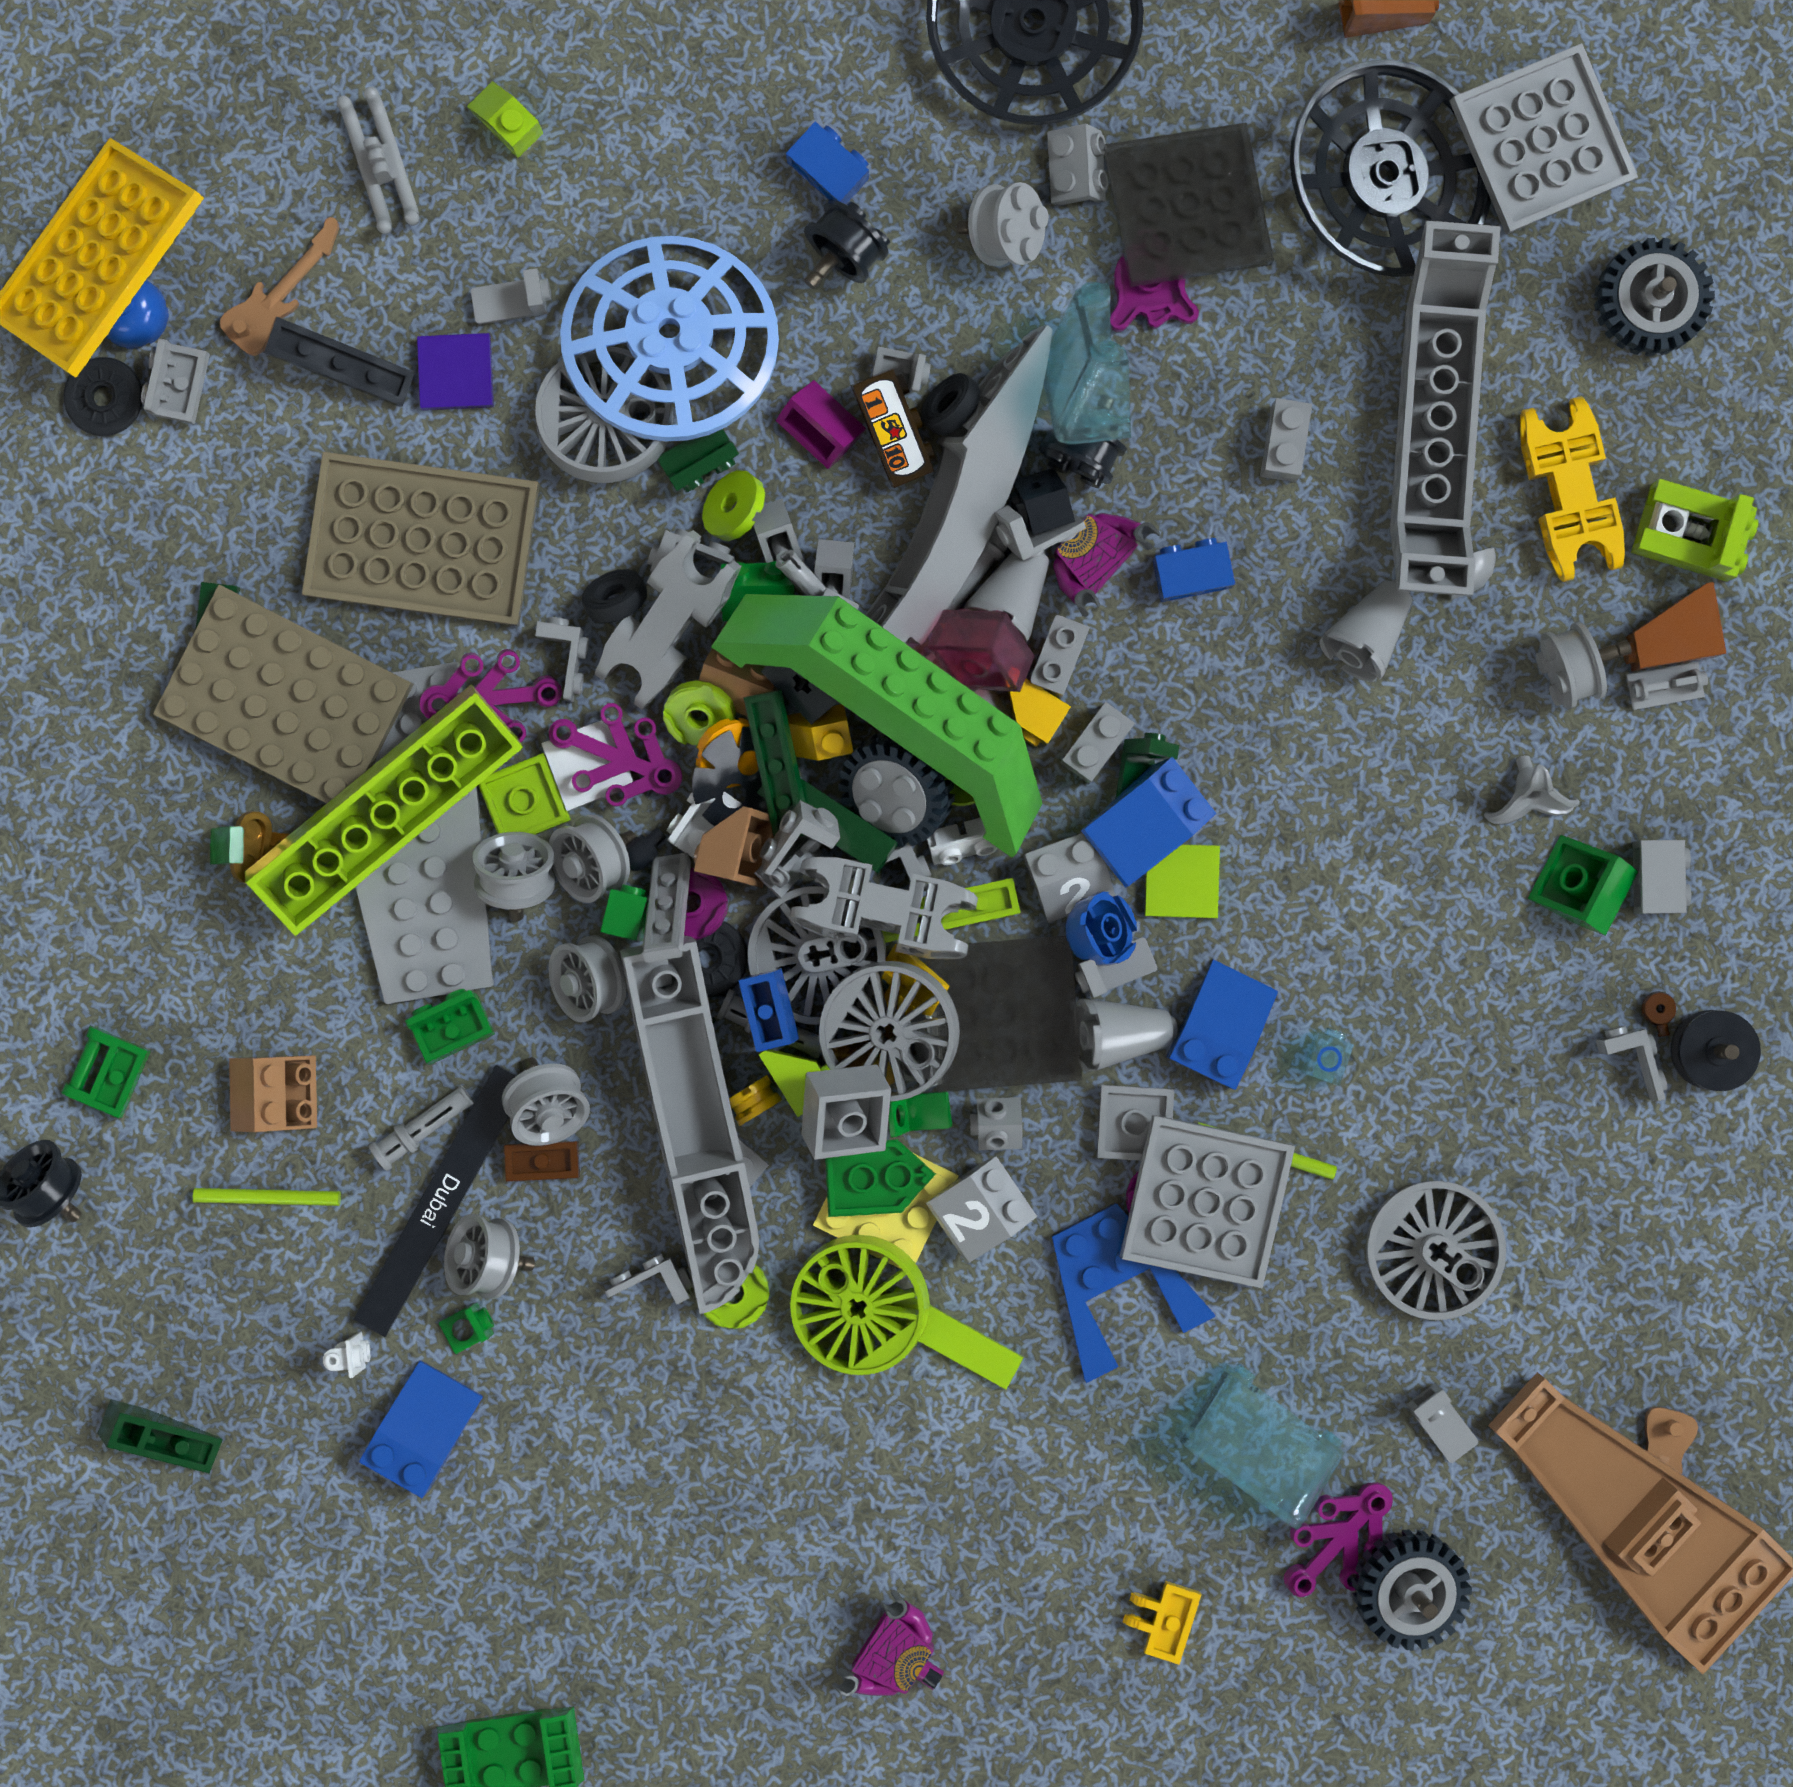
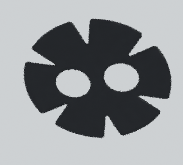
M750 727L742 728L739 748L730 730L719 735L705 748L702 756L715 769L699 767L694 769L692 793L695 804L715 798L702 814L713 826H716L743 806L768 814L765 798L757 793L762 786L759 769L752 775H744L738 769L740 756L746 751H755ZM731 784L742 785L746 792L744 802L737 808H729L723 802V792Z

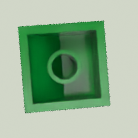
M1560 835L1528 899L1581 927L1606 936L1639 871L1617 855Z

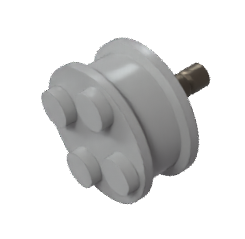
M1022 182L1011 183L1006 187L992 184L982 187L976 193L970 206L968 220H959L956 228L960 235L969 234L972 247L983 263L989 266H1002L1008 262L1015 265H1025L1036 259L1042 248L1049 215L1047 209L1042 206L1035 190L1028 184Z
M1578 621L1571 624L1570 630L1557 635L1550 631L1543 633L1540 639L1541 652L1536 653V661L1541 673L1548 674L1551 683L1549 691L1556 706L1563 705L1564 708L1571 709L1576 707L1578 700L1590 696L1595 699L1604 698L1607 693V681L1603 663L1617 659L1618 656L1622 657L1631 654L1632 651L1628 640L1598 649L1587 627Z

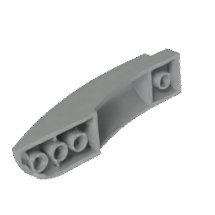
M1048 325L1038 327L1028 333L1022 339L1024 344H1018L1001 357L978 385L981 391L980 401L973 414L959 429L950 434L943 435L938 441L943 446L933 486L920 522L890 580L865 614L907 645L909 643L922 645L950 606L974 568L998 522L995 512L1004 508L1029 442L1043 389L1053 331Z
M684 936L682 957L646 963L642 954L643 945L620 950L672 1200L699 1314H703L727 1303L740 1291L739 1287L743 1284L749 1273L753 1272L759 1250V1236L745 1163L740 1149L717 1047L697 943L693 937Z

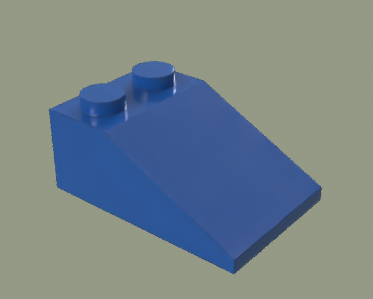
M1170 757L1151 765L1091 820L1081 832L1126 888L1191 838L1217 813L1176 760Z
M1213 959L1166 1057L1230 1089L1236 1090L1252 1058L1278 991Z
M420 1360L375 1432L359 1463L418 1497L423 1498L432 1487L483 1396Z

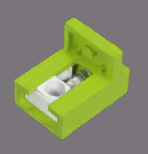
M1658 479L1650 486L1631 553L1726 582L1735 579L1746 568L1748 554L1744 552L1748 540L1754 538L1758 528L1759 520L1755 519L1757 507L1752 506L1754 498L1739 494L1731 499H1727L1667 480ZM1664 515H1670L1674 518L1676 522L1674 532L1664 528L1662 524ZM1688 518L1710 524L1709 531L1705 527L1706 524L1702 526L1699 525V522L1697 524L1692 523V520L1689 522ZM1683 536H1687V538H1694V540H1701V543L1705 542V544L1703 545L1697 542L1683 539Z

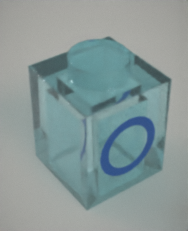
M1327 1027L1324 1034L1314 1032L1300 1073L1340 1086L1354 1044L1345 1041L1347 1034Z

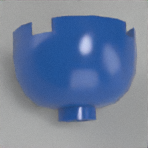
M146 279L131 303L113 325L106 338L116 346L127 349H138V347L157 341L164 332L169 317L166 300L161 291Z
M1109 892L1096 893L1077 902L1068 914L1065 925L1066 938L1074 954L1083 961L1094 960L1098 966L1121 963L1131 956L1136 947V942L1132 943V932L1137 931V922L1132 909L1119 895L1111 896L1108 894Z

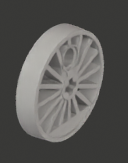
M606 347L613 362L622 363L620 370L625 374L635 361L631 352L619 347ZM596 350L574 356L577 367L581 366L589 387L606 403L618 384L613 382L609 390L610 376L602 367L601 394L599 393L588 366L589 363L599 362ZM563 359L546 375L536 398V428L543 449L560 469L584 481L613 483L642 473L661 456L668 442L654 440L646 449L637 440L642 438L625 433L606 423L590 410L579 396L562 390L563 379L575 391L567 375ZM648 369L638 382L641 385H645L651 380L656 385V388L653 389L667 390L660 374ZM631 393L619 410L620 413L630 418L638 412H645L649 414L643 420L646 423L658 424V420H663L662 425H673L674 421L672 403H664L665 408H655L653 401L637 397ZM561 402L571 406H561ZM561 418H570L560 422ZM575 430L563 442L559 444L560 435ZM586 437L575 461L565 456ZM599 437L598 467L584 465ZM607 438L611 441L619 465L606 467ZM617 438H622L639 456L627 462Z
M823 886L798 888L785 893L781 899H775L758 917L748 944V965L751 975L776 970L781 966L796 963V966L783 974L786 982L800 971L802 972L788 993L791 1004L807 978L810 977L804 1013L793 1008L792 1011L796 1022L819 1025L821 1015H812L818 978L825 1005L831 994L828 978L835 987L841 981L836 972L846 977L852 971L845 968V966L862 967L874 963L875 961L865 960L871 951V947L877 946V962L886 961V944L882 930L872 929L875 937L872 940H869L865 933L858 931L857 940L861 945V952L857 957H851L844 950V940L825 937L809 930L807 931L790 920L791 907L788 901L801 896L803 907H808L811 904L809 894H824L823 900L827 897V892ZM846 907L844 908L841 925L847 915L848 908ZM779 908L784 912L801 938L770 919ZM770 929L795 944L796 947L773 943ZM815 945L818 951L828 949L830 951V956L820 959V965L817 959L810 958L809 953L815 950ZM775 951L794 954V956L777 960ZM879 971L880 979H882L884 971ZM867 982L864 990L871 999L874 995L872 983ZM860 1000L854 1004L860 1009L863 1007Z
M898 961L874 962L848 974L828 997L819 1024L820 1046L830 1070L845 1068L868 1050L874 1048L864 1066L873 1065L881 1053L879 1068L886 1079L890 1057L898 1091L891 1092L890 1101L914 1097L935 1085L950 1068L957 1052L960 1035L955 1005L941 983L921 968ZM879 971L893 972L888 1008ZM902 974L913 977L916 981L897 1010ZM870 978L877 1007L864 990ZM922 984H924L934 995L905 1015L906 1010ZM857 999L861 1001L868 1013L854 1005ZM938 1001L945 1012L944 1016L911 1022L912 1019ZM850 1013L864 1023L845 1020V1018ZM948 1023L949 1038L931 1035L922 1028ZM888 1024L894 1026V1035L890 1039L884 1036L886 1033L884 1027ZM839 1028L866 1032L832 1040ZM868 1040L866 1044L838 1062L832 1048ZM921 1042L927 1046L929 1050L928 1059L920 1060L913 1055V1043ZM939 1046L947 1047L943 1061L937 1058ZM900 1060L908 1067L920 1084L919 1086L907 1090ZM932 1065L938 1070L928 1080L922 1069Z
M1446 1181L1414 1183L1392 1194L1374 1214L1366 1237L1365 1248L1368 1268L1381 1293L1400 1310L1427 1320L1452 1319L1465 1315L1479 1307L1497 1287L1506 1261L1505 1235L1493 1209L1484 1199L1470 1189ZM1432 1189H1446L1436 1224ZM1455 1192H1458L1468 1199L1446 1226ZM1422 1195L1424 1197L1427 1226L1415 1207V1204ZM1477 1205L1484 1216L1455 1232L1473 1207ZM1408 1213L1412 1216L1420 1233L1404 1221ZM1490 1225L1493 1238L1458 1242L1484 1226ZM1400 1226L1413 1236L1415 1240L1394 1235L1393 1233ZM1387 1240L1413 1247L1379 1252ZM1432 1243L1440 1244L1439 1248L1443 1251L1440 1257L1432 1255L1433 1252L1429 1249ZM1494 1247L1493 1262L1473 1257L1464 1250ZM1411 1257L1383 1274H1379L1376 1261ZM1469 1263L1472 1267L1471 1277L1467 1281L1459 1282L1456 1276L1458 1267ZM1414 1267L1396 1292L1392 1294L1385 1285V1282ZM1483 1267L1490 1269V1272L1484 1283ZM1423 1273L1414 1307L1401 1301L1402 1298ZM1433 1275L1437 1310H1425L1423 1308ZM1443 1277L1448 1280L1460 1304L1446 1308ZM1479 1288L1469 1299H1467L1463 1290L1471 1291Z

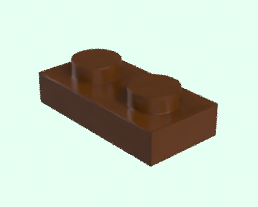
M560 1141L543 1146L525 1143L504 1145L506 1182L580 1177L578 1141Z

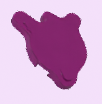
M1151 229L1138 231L1134 237L1133 244L1117 262L1114 271V288L1117 295V304L1108 320V326L1115 332L1124 331L1138 315H1143L1146 318L1147 325L1151 329L1159 328L1169 319H1176L1184 324H1192L1199 317L1198 307L1193 304L1186 293V275L1180 257L1167 249L1166 245L1159 240L1157 234Z

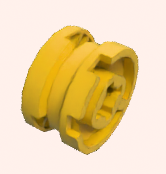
M768 1075L729 1098L731 1109L737 1115L735 1119L739 1126L782 1100L777 1092L773 1093L770 1087L772 1082Z

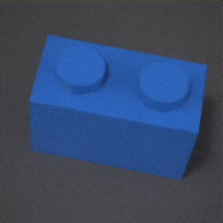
M815 121L786 152L787 163L828 200L833 199L847 204L869 180V169L866 168L869 164L856 150L853 149L849 152L840 144L842 139L831 127L826 125L822 128Z
M1209 538L1195 542L1196 548L1182 550L1181 545H1173L1159 549L1160 555H1156L1152 562L1160 602L1232 589L1235 585L1227 542L1217 543L1216 538Z
M782 968L738 980L756 1052L789 1045L799 1040Z

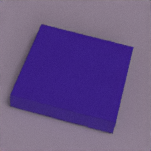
M490 333L417 336L421 410L494 407Z

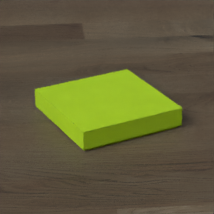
M545 753L494 772L479 784L498 834L524 832L537 835L572 821L565 808Z
M1181 845L1146 872L1144 916L1218 918L1220 846Z

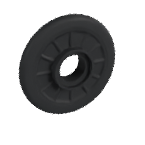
M109 357L89 359L76 378L71 374L69 375L64 387V406L72 422L81 430L96 436L114 435L127 429L138 417L142 407V386L136 373L122 361ZM101 387H108L112 391V400L105 406H98L94 401L95 392Z
M723 921L722 925L712 935L696 940L698 953L705 947H712L717 951L719 957L714 967L704 968L701 966L707 997H717L727 993L729 989L732 990L739 983L738 980L742 979L747 968L748 952L744 939L732 925Z

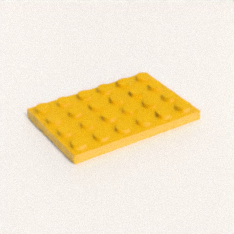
M109 138L1 289L0 325L76 378L101 342L109 334L123 311L131 303L143 283L151 275L165 252L173 244L175 238L190 217L195 213L204 197L138 154Z

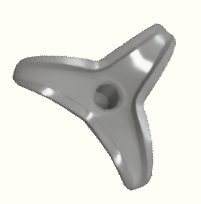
M1524 755L1516 759L1519 773L1516 778L1512 798L1499 811H1486L1484 817L1492 824L1503 825L1522 818L1531 810L1558 816L1571 812L1574 807L1579 805L1580 801L1576 797H1572L1569 800L1553 788L1548 770L1540 764L1533 768L1530 756Z

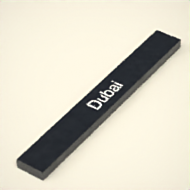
M498 1064L494 1067L353 1320L383 1337L388 1335L509 1119L502 1105V1094L509 1082L517 1076L516 1074Z

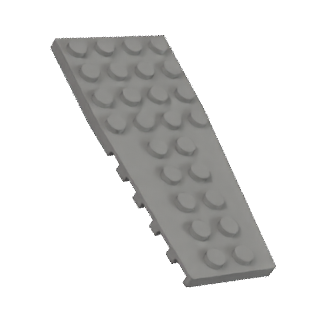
M458 662L393 672L414 685L374 764L428 720L420 709L419 700L421 694L429 686L444 685L459 667ZM463 685L457 693H461L463 691ZM436 698L431 706L437 710L444 707L445 701L442 698ZM478 786L356 886L377 975L386 1004L446 995L459 989L468 991L494 985L487 903L477 896L474 889V878L477 872L473 866L472 855L477 845L482 842Z

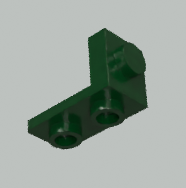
M1144 733V738L1124 739L1116 797L1151 765L1155 764V760H1165L1170 757L1177 760L1180 745L1165 742L1166 736L1157 733Z

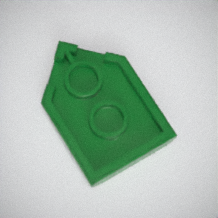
M898 1139L886 1140L885 1151L825 1158L828 1217L902 1213L936 1173Z

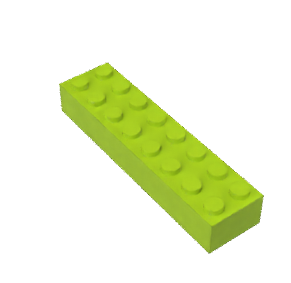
M471 684L245 871V882L293 935L297 936L518 753L523 746L517 736Z

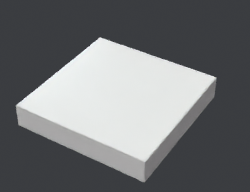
M602 720L577 729L578 732L617 748L608 725L603 723ZM570 732L558 738L560 740H567L570 737ZM550 740L541 743L567 811L605 798L607 789L612 785L625 786L634 782L631 772L627 771L593 785L587 792H578L572 786V777L576 772L580 770L590 771L608 764L610 761L575 746L560 749L555 747ZM581 774L577 776L576 784L580 788H586L590 784V779L587 775ZM613 789L611 790L610 795L621 792V790Z

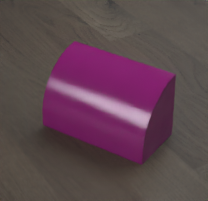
M815 380L792 396L775 420L827 469L838 462L866 430L854 416Z

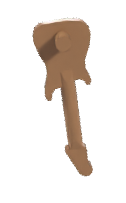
M329 217L325 220L324 227L312 239L313 245L268 295H265L263 292L264 284L258 282L254 287L252 295L245 302L232 307L220 318L221 329L245 353L252 356L262 353L275 317L283 319L298 308L299 302L296 299L285 304L282 300L324 254L330 256L339 231V223L335 218Z
M1659 1406L1649 1408L1645 1415V1450L1682 1474L1683 1455L1694 1441L1698 1432L1696 1420L1677 1410Z

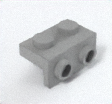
M1085 123L1048 131L1051 203L1059 206L1086 200H1092L1097 203L1105 202L1108 177L1104 170L1106 141L1101 130Z
M159 338L157 347L152 348L149 356V368L152 369L149 383L146 382L142 388L141 402L144 404V410L152 416L195 424L210 354L207 351L171 344L169 341Z

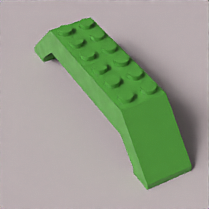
M745 594L711 647L740 668L745 664L787 667L797 672L972 795L986 830L983 838L1011 858L1016 855L1043 804L1020 724L839 596Z

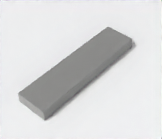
M688 853L657 857L652 862L642 950L646 963L682 957L691 860Z

